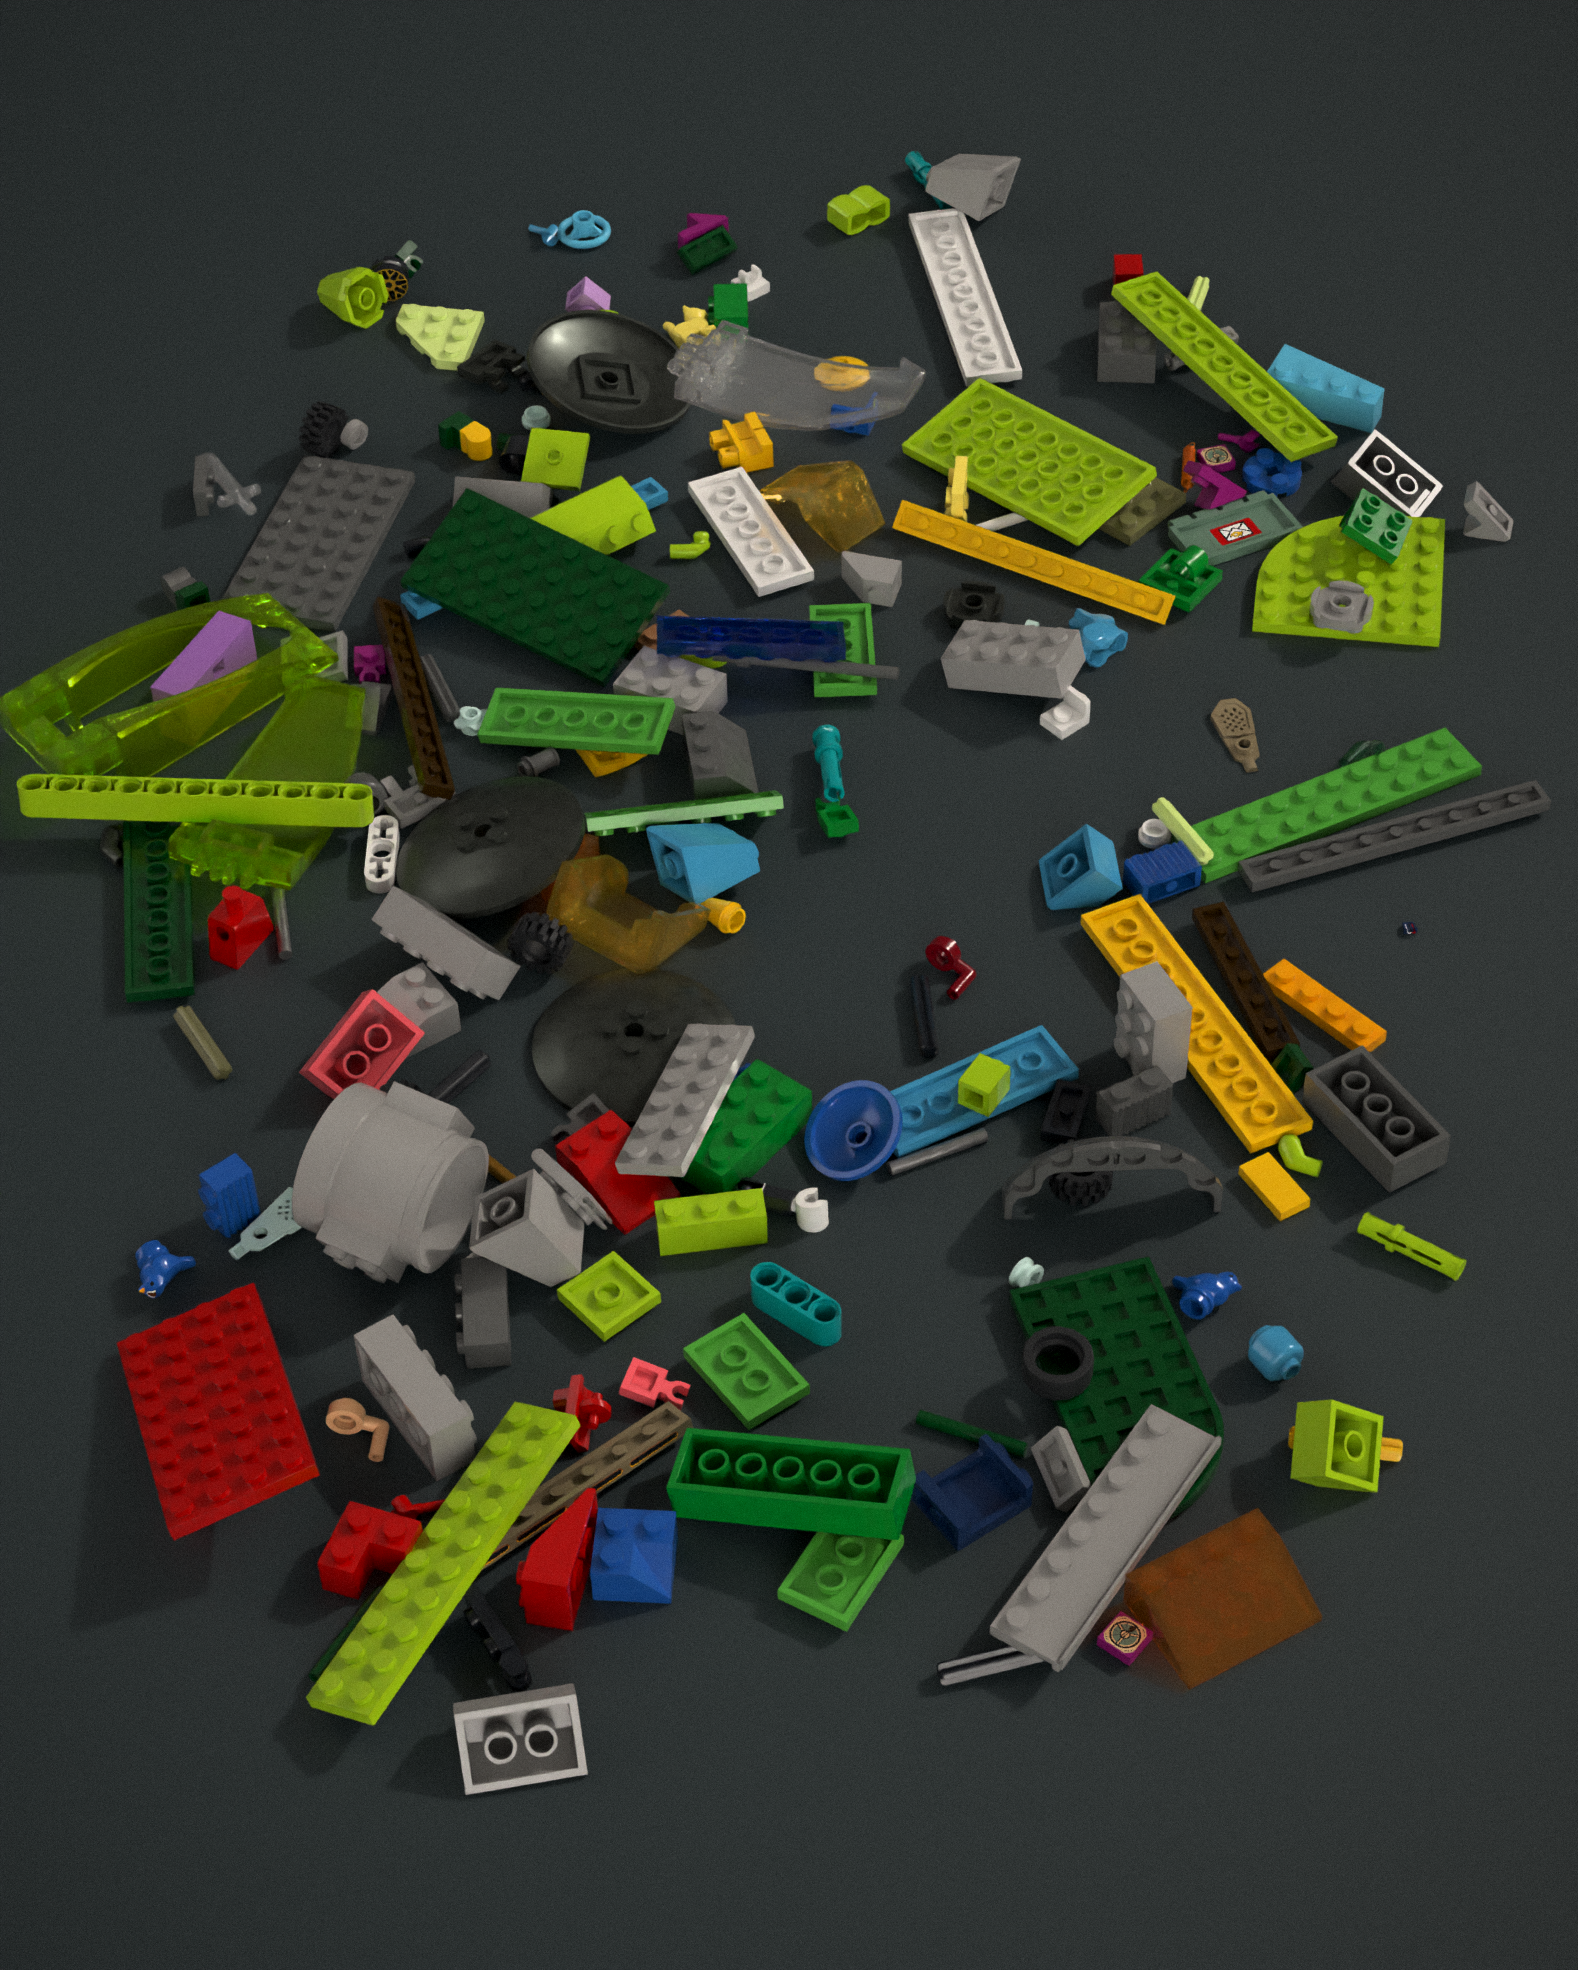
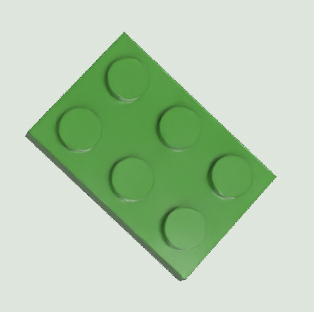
M745 1313L683 1348L684 1358L748 1430L810 1394V1384Z
M817 1532L779 1587L778 1599L847 1632L903 1547L904 1535L901 1534L899 1540Z

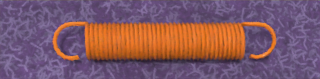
M1194 442L1189 443L1183 449L1181 485L1187 489L1186 491L1184 489L1185 493L1194 486V483L1191 482L1192 476L1183 471L1188 460L1195 462L1196 450Z

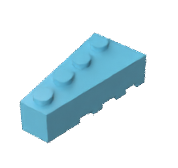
M1284 344L1267 371L1318 419L1372 433L1381 418L1384 388L1287 344Z

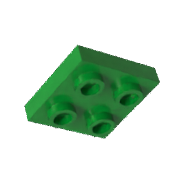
M1362 488L1356 495L1352 506L1342 518L1339 527L1342 528L1341 532L1389 564H1392L1399 556L1413 520L1382 501L1378 496Z
M1191 545L1183 552L1170 548L1138 580V583L1174 595L1175 599L1172 605L1190 613L1222 580L1223 570L1209 565L1207 554L1198 546Z

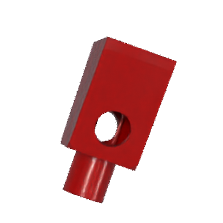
M228 886L222 892L223 900L208 917L210 959L238 970L271 934L274 926L264 900L260 896L242 890L238 886Z

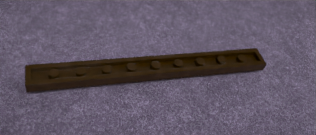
M377 597L372 607L420 792L431 798L439 797L451 800L455 787L406 606L399 602Z

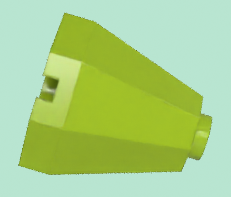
M356 267L327 275L320 280L317 290L320 302L343 321L365 329L382 318L384 310H380L382 302L387 303L389 296L383 275L372 272V270L364 267Z

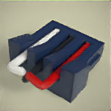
M1414 922L1402 923L1404 935L1417 933L1418 928Z

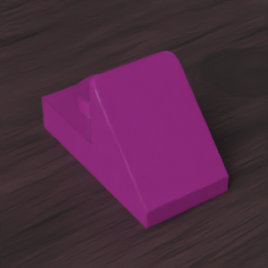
M688 213L687 229L677 233L678 249L722 225L729 233L728 217L725 215Z
M1188 460L1183 469L1185 473L1192 476L1191 482L1202 488L1194 504L1196 507L1213 509L1242 498L1247 493L1246 490L1203 463Z

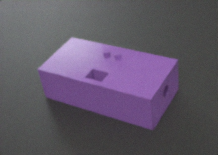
M218 611L152 684L150 688L160 734L193 744L255 673L259 666L251 621Z

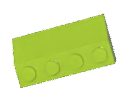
M617 476L530 518L605 555L656 532L646 503L622 476Z

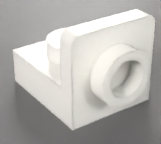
M1070 685L1064 695L1063 702L1040 715V725L1063 740L1089 723L1091 702L1085 694L1080 693Z

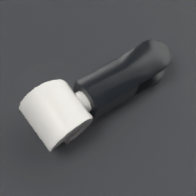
M747 1177L741 1178L738 1182L739 1190L736 1191L762 1188L767 1212L792 1217L794 1212H796L797 1224L807 1232H820L829 1224L828 1201L818 1200V1188H808L797 1193L793 1190L767 1185Z

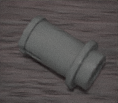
M548 747L531 757L523 756L521 762L517 763V769L521 776L538 777V774L558 766L560 758L553 747Z

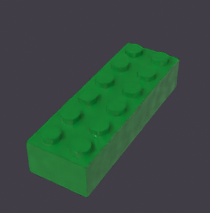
M687 1428L666 1489L672 1510L676 1511L678 1518L899 1540L916 1476L910 1449Z

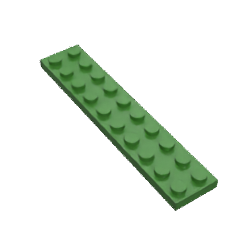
M1445 727L1194 824L1191 827L1214 854L1213 859L1209 860L1208 864L1201 865V879L1204 883H1208L1238 871L1239 861L1320 839L1481 775L1482 765ZM1171 833V844L1174 842L1178 843L1177 838Z

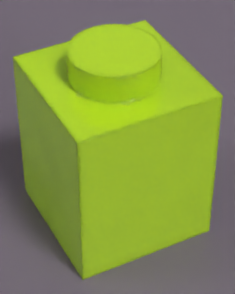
M979 1053L958 1080V1104L989 1117L1010 1090L1011 1066L1004 1064L998 1059H993Z

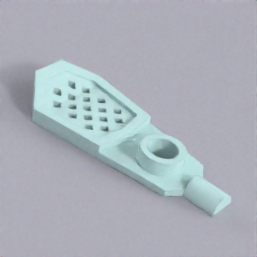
M288 1187L240 1234L241 1241L229 1250L230 1255L235 1260L240 1259L250 1250L260 1252L285 1235H291L302 1228L295 1222L292 1213L293 1188ZM260 1234H266V1235H267L266 1237H264V1238H262V1239H257V1238H256V1237H257L258 1235H260Z

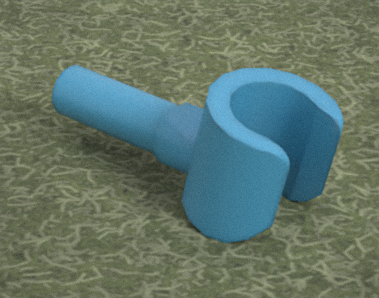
M532 224L528 227L529 231L541 234L543 242L548 246H554L559 241L558 236H555L558 227L554 224L548 228H541Z

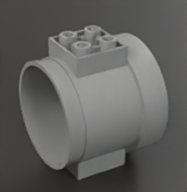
M395 1081L388 1093L364 1083L352 1084L343 1090L326 1109L304 1149L296 1172L292 1192L294 1220L299 1226L317 1234L315 1239L325 1246L323 1252L333 1257L334 1262L351 1270L356 1266L365 1271L366 1276L384 1284L386 1279L399 1283L407 1265H412L423 1273H432L439 1269L454 1253L472 1222L474 1199L483 1194L488 1173L489 1155L487 1146L480 1140L470 1138L475 1127L457 1107Z

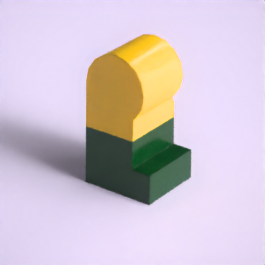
M457 411L438 424L440 446L447 450L456 447L467 453L468 457L474 461H484L492 456L493 449L491 447L490 430L460 411Z

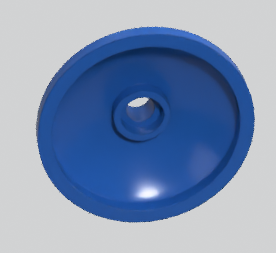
M868 1080L851 1081L830 1091L812 1111L805 1129V1150L811 1164L826 1177L838 1181L857 1180L880 1168L894 1152L902 1132V1111L897 1099L884 1086Z

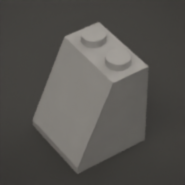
M957 154L931 167L926 176L928 183L925 192L980 221L1004 207L1021 159L1012 156Z
M532 1169L475 1197L469 1249L475 1254L552 1287L565 1280H570L581 1273L585 1222L538 1172Z

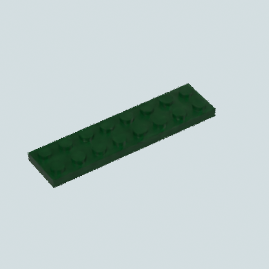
M123 820L125 996L127 1003L195 995L190 822Z

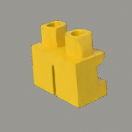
M755 411L744 414L743 422L731 425L728 420H722L723 429L709 432L710 447L713 452L718 451V460L722 469L733 466L737 468L743 467L747 473L774 467L773 443Z

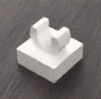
M754 264L751 265V271L746 273L744 270H740L738 277L731 280V284L747 283L748 302L770 292V282L762 277L761 269Z

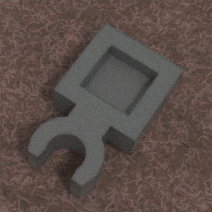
M593 1092L566 1114L571 1122L570 1124L559 1125L552 1130V1139L557 1141L562 1136H571L608 1112L609 1109Z

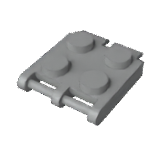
M536 1149L532 1152V1160L543 1170L539 1175L587 1226L594 1222L598 1227L606 1230L607 1226L603 1222L607 1220L609 1224H612L611 1217L594 1197L543 1149Z

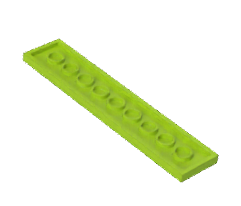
M1158 272L1113 285L1111 295L1290 462L1335 447L1338 437Z
M516 1401L513 1403L421 1533L412 1551L406 1556L405 1560H402L306 1696L311 1707L372 1726L376 1724L581 1426L576 1415Z

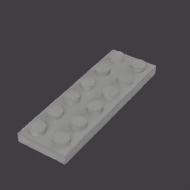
M687 1025L615 1161L618 1174L685 1176L755 1038L752 1026Z

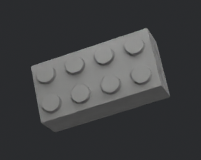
M964 620L941 657L948 688L1063 699L1068 687L1072 684L1086 660L1079 630L1062 627L1007 624L1004 622H982L977 620Z
M392 886L372 918V921L382 927L379 932L380 934L395 943L399 942L404 945L403 949L418 959H424L428 962L426 965L443 976L445 974L450 977L452 984L465 992L470 991L483 1000L487 995L500 1000L521 967L426 901L395 886Z
M391 1315L354 1334L362 1381L434 1479L439 1481L472 1463L476 1457L474 1444L477 1443V1437L471 1427V1421L474 1420L473 1413L465 1400L459 1402L455 1397L454 1388L448 1377L444 1374L440 1376L437 1373L435 1363L426 1349L421 1351L418 1348L416 1338L408 1325L402 1326L396 1317Z

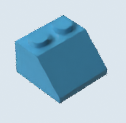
M1085 824L1038 860L1046 904L1051 910L1098 907L1123 889L1113 841L1088 824Z

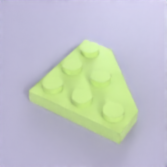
M403 304L396 318V328L402 335L406 334L410 338L411 344L422 355L426 354L430 358L431 364L436 369L458 371L457 367L470 358L485 319L484 312Z

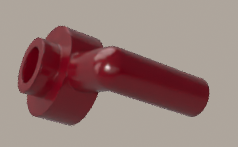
M937 936L926 947V957L935 968L941 971L953 969L960 975L947 990V995L951 999L957 1000L976 978V971L961 959V951L957 943L951 938Z

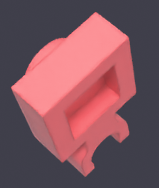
M633 1357L620 1386L619 1395L653 1408L657 1399L665 1403L669 1401L681 1410L684 1400L674 1397L673 1394L680 1393L687 1396L691 1385L682 1381L670 1382L666 1380L668 1370Z

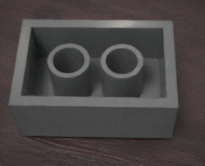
M1100 302L1097 382L1154 383L1156 336L1120 302Z

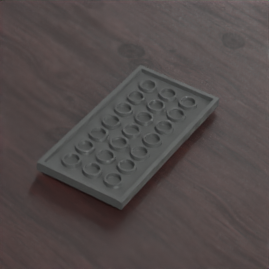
M304 455L220 601V611L235 616L335 632L415 483L414 472Z

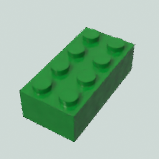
M756 1059L732 1081L685 1176L680 1178L706 1194L739 1190L738 1182L741 1178H751L807 1124L812 1113V1090Z

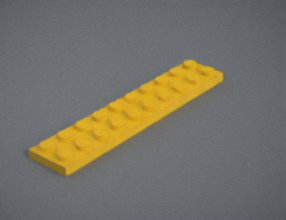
M1140 894L1081 915V926L1119 977L1121 974L1158 961L1193 1008L1187 1069L1250 1154L1279 1143L1280 1139L1285 1135L1293 1134L1298 1136L1312 1130V1118Z

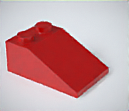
M609 1110L555 1145L557 1163L600 1204L611 1217L612 1224L626 1235L655 1215L654 1201L680 1198V1192L668 1176L618 1174L615 1161L626 1143L632 1128L616 1113Z
M587 1488L530 1546L526 1561H520L516 1574V1584L521 1585L519 1606L525 1609L527 1624L573 1631L592 1562L598 1514L596 1489Z

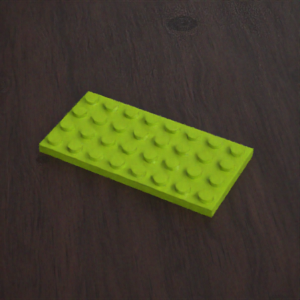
M981 378L977 379L901 444L904 454L947 477L949 468L955 467L956 456H968V488L1077 546L1082 544L1157 476L1156 467Z

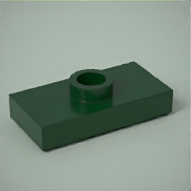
M722 225L679 248L677 254L693 275L736 252L738 246Z

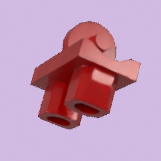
M582 1374L571 1376L570 1386L554 1390L553 1394L554 1409L559 1412L576 1415L581 1425L569 1442L577 1453L588 1451L591 1429L595 1430L599 1424L607 1422L612 1412L611 1405L602 1400L603 1395L601 1393H594L584 1386Z

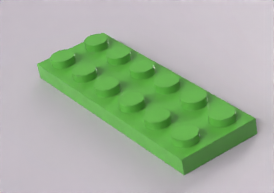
M495 688L477 736L480 743L659 755L676 706L673 698Z
M773 790L584 813L585 827L588 832L593 831L595 836H607L614 834L615 828L625 827L627 832L645 831L646 825L649 824L679 825V821L690 820L692 824L711 823V817L722 816L725 821L744 819V813L750 812L757 814V817L776 815V809H783L784 806L782 795L778 791Z

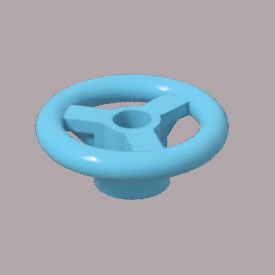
M587 210L577 211L571 217L562 221L557 231L559 240L566 246L575 249H590L600 246L611 235L610 224L604 218L593 215L592 212ZM594 223L601 226L603 230H600ZM573 225L571 234L566 236V229ZM596 237L592 240L578 241L580 238Z

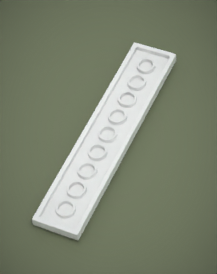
M956 208L909 214V226L966 387L972 385L979 378L989 383L1021 380V365L965 214Z

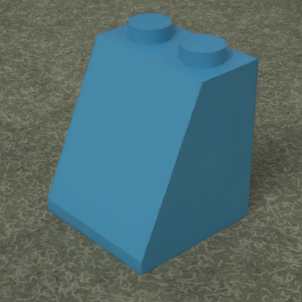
M719 823L658 825L646 828L660 885L695 906L760 872L757 859L759 851L754 842L747 840Z

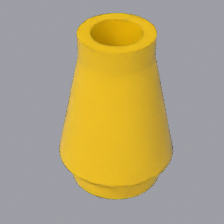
M709 898L696 906L697 913L703 915L722 933H736L744 925L746 914L737 902Z

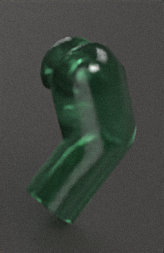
M1381 740L1358 741L1339 760V766L1344 767L1372 755L1379 756V754L1386 751L1385 744Z

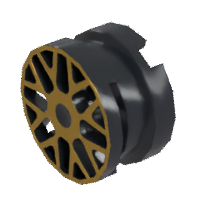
M384 256V259L380 261L377 259L372 264L370 270L383 275L389 295L387 301H395L402 298L408 289L409 270L407 265L401 259L393 256Z

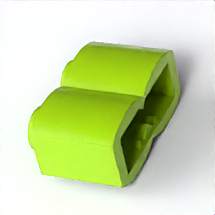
M869 185L860 186L849 195H839L827 204V221L847 235L860 233L868 225H878L890 216V199Z

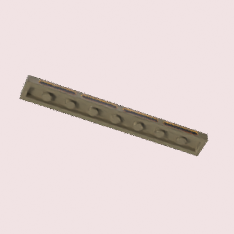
M668 1401L539 1486L482 1570L553 1524L587 1488L596 1489V1494L683 1437L687 1428H693L691 1418Z

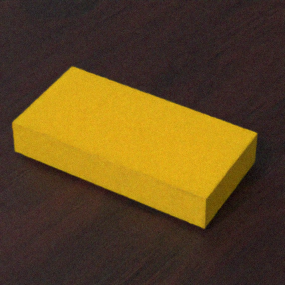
M1269 1152L1239 1166V1176L1279 1221L1310 1207L1311 1199Z

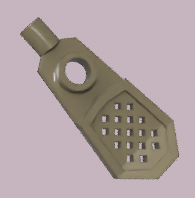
M1236 698L1220 700L1211 713L1210 720L1234 761L1242 763L1246 773L1258 771L1255 760L1260 757L1251 709Z

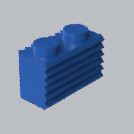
M1180 840L1178 843L1174 842L1172 845L1165 844L1159 849L1150 850L1148 854H1136L1130 859H1126L1124 861L1123 883L1133 896L1140 894L1149 904L1200 886L1202 866L1183 841Z
M236 1153L198 1174L201 1182L198 1194L206 1205V1211L203 1212V1216L212 1230L218 1229L226 1238H231V1234H237L238 1230L248 1227L249 1223H252L261 1214L252 1169Z

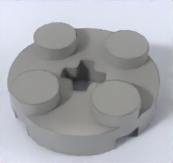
M1349 581L1329 582V587L1320 590L1321 586L1314 590L1311 596L1310 613L1313 616L1314 625L1318 628H1329L1355 634L1362 631L1363 625L1368 623L1372 617L1373 598L1371 595L1368 597L1363 593L1364 588L1359 584Z

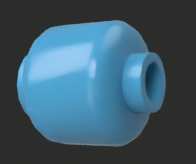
M1266 1325L1259 1328L1251 1336L1248 1342V1358L1269 1381L1289 1380L1301 1370L1300 1363L1304 1357V1349L1283 1326Z

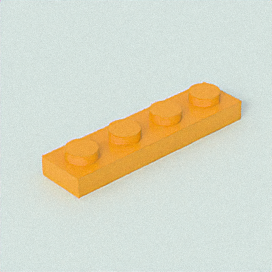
M1282 959L1263 973L1276 997L1350 1050L1363 1045L1371 1052L1386 1041V1030L1286 959Z

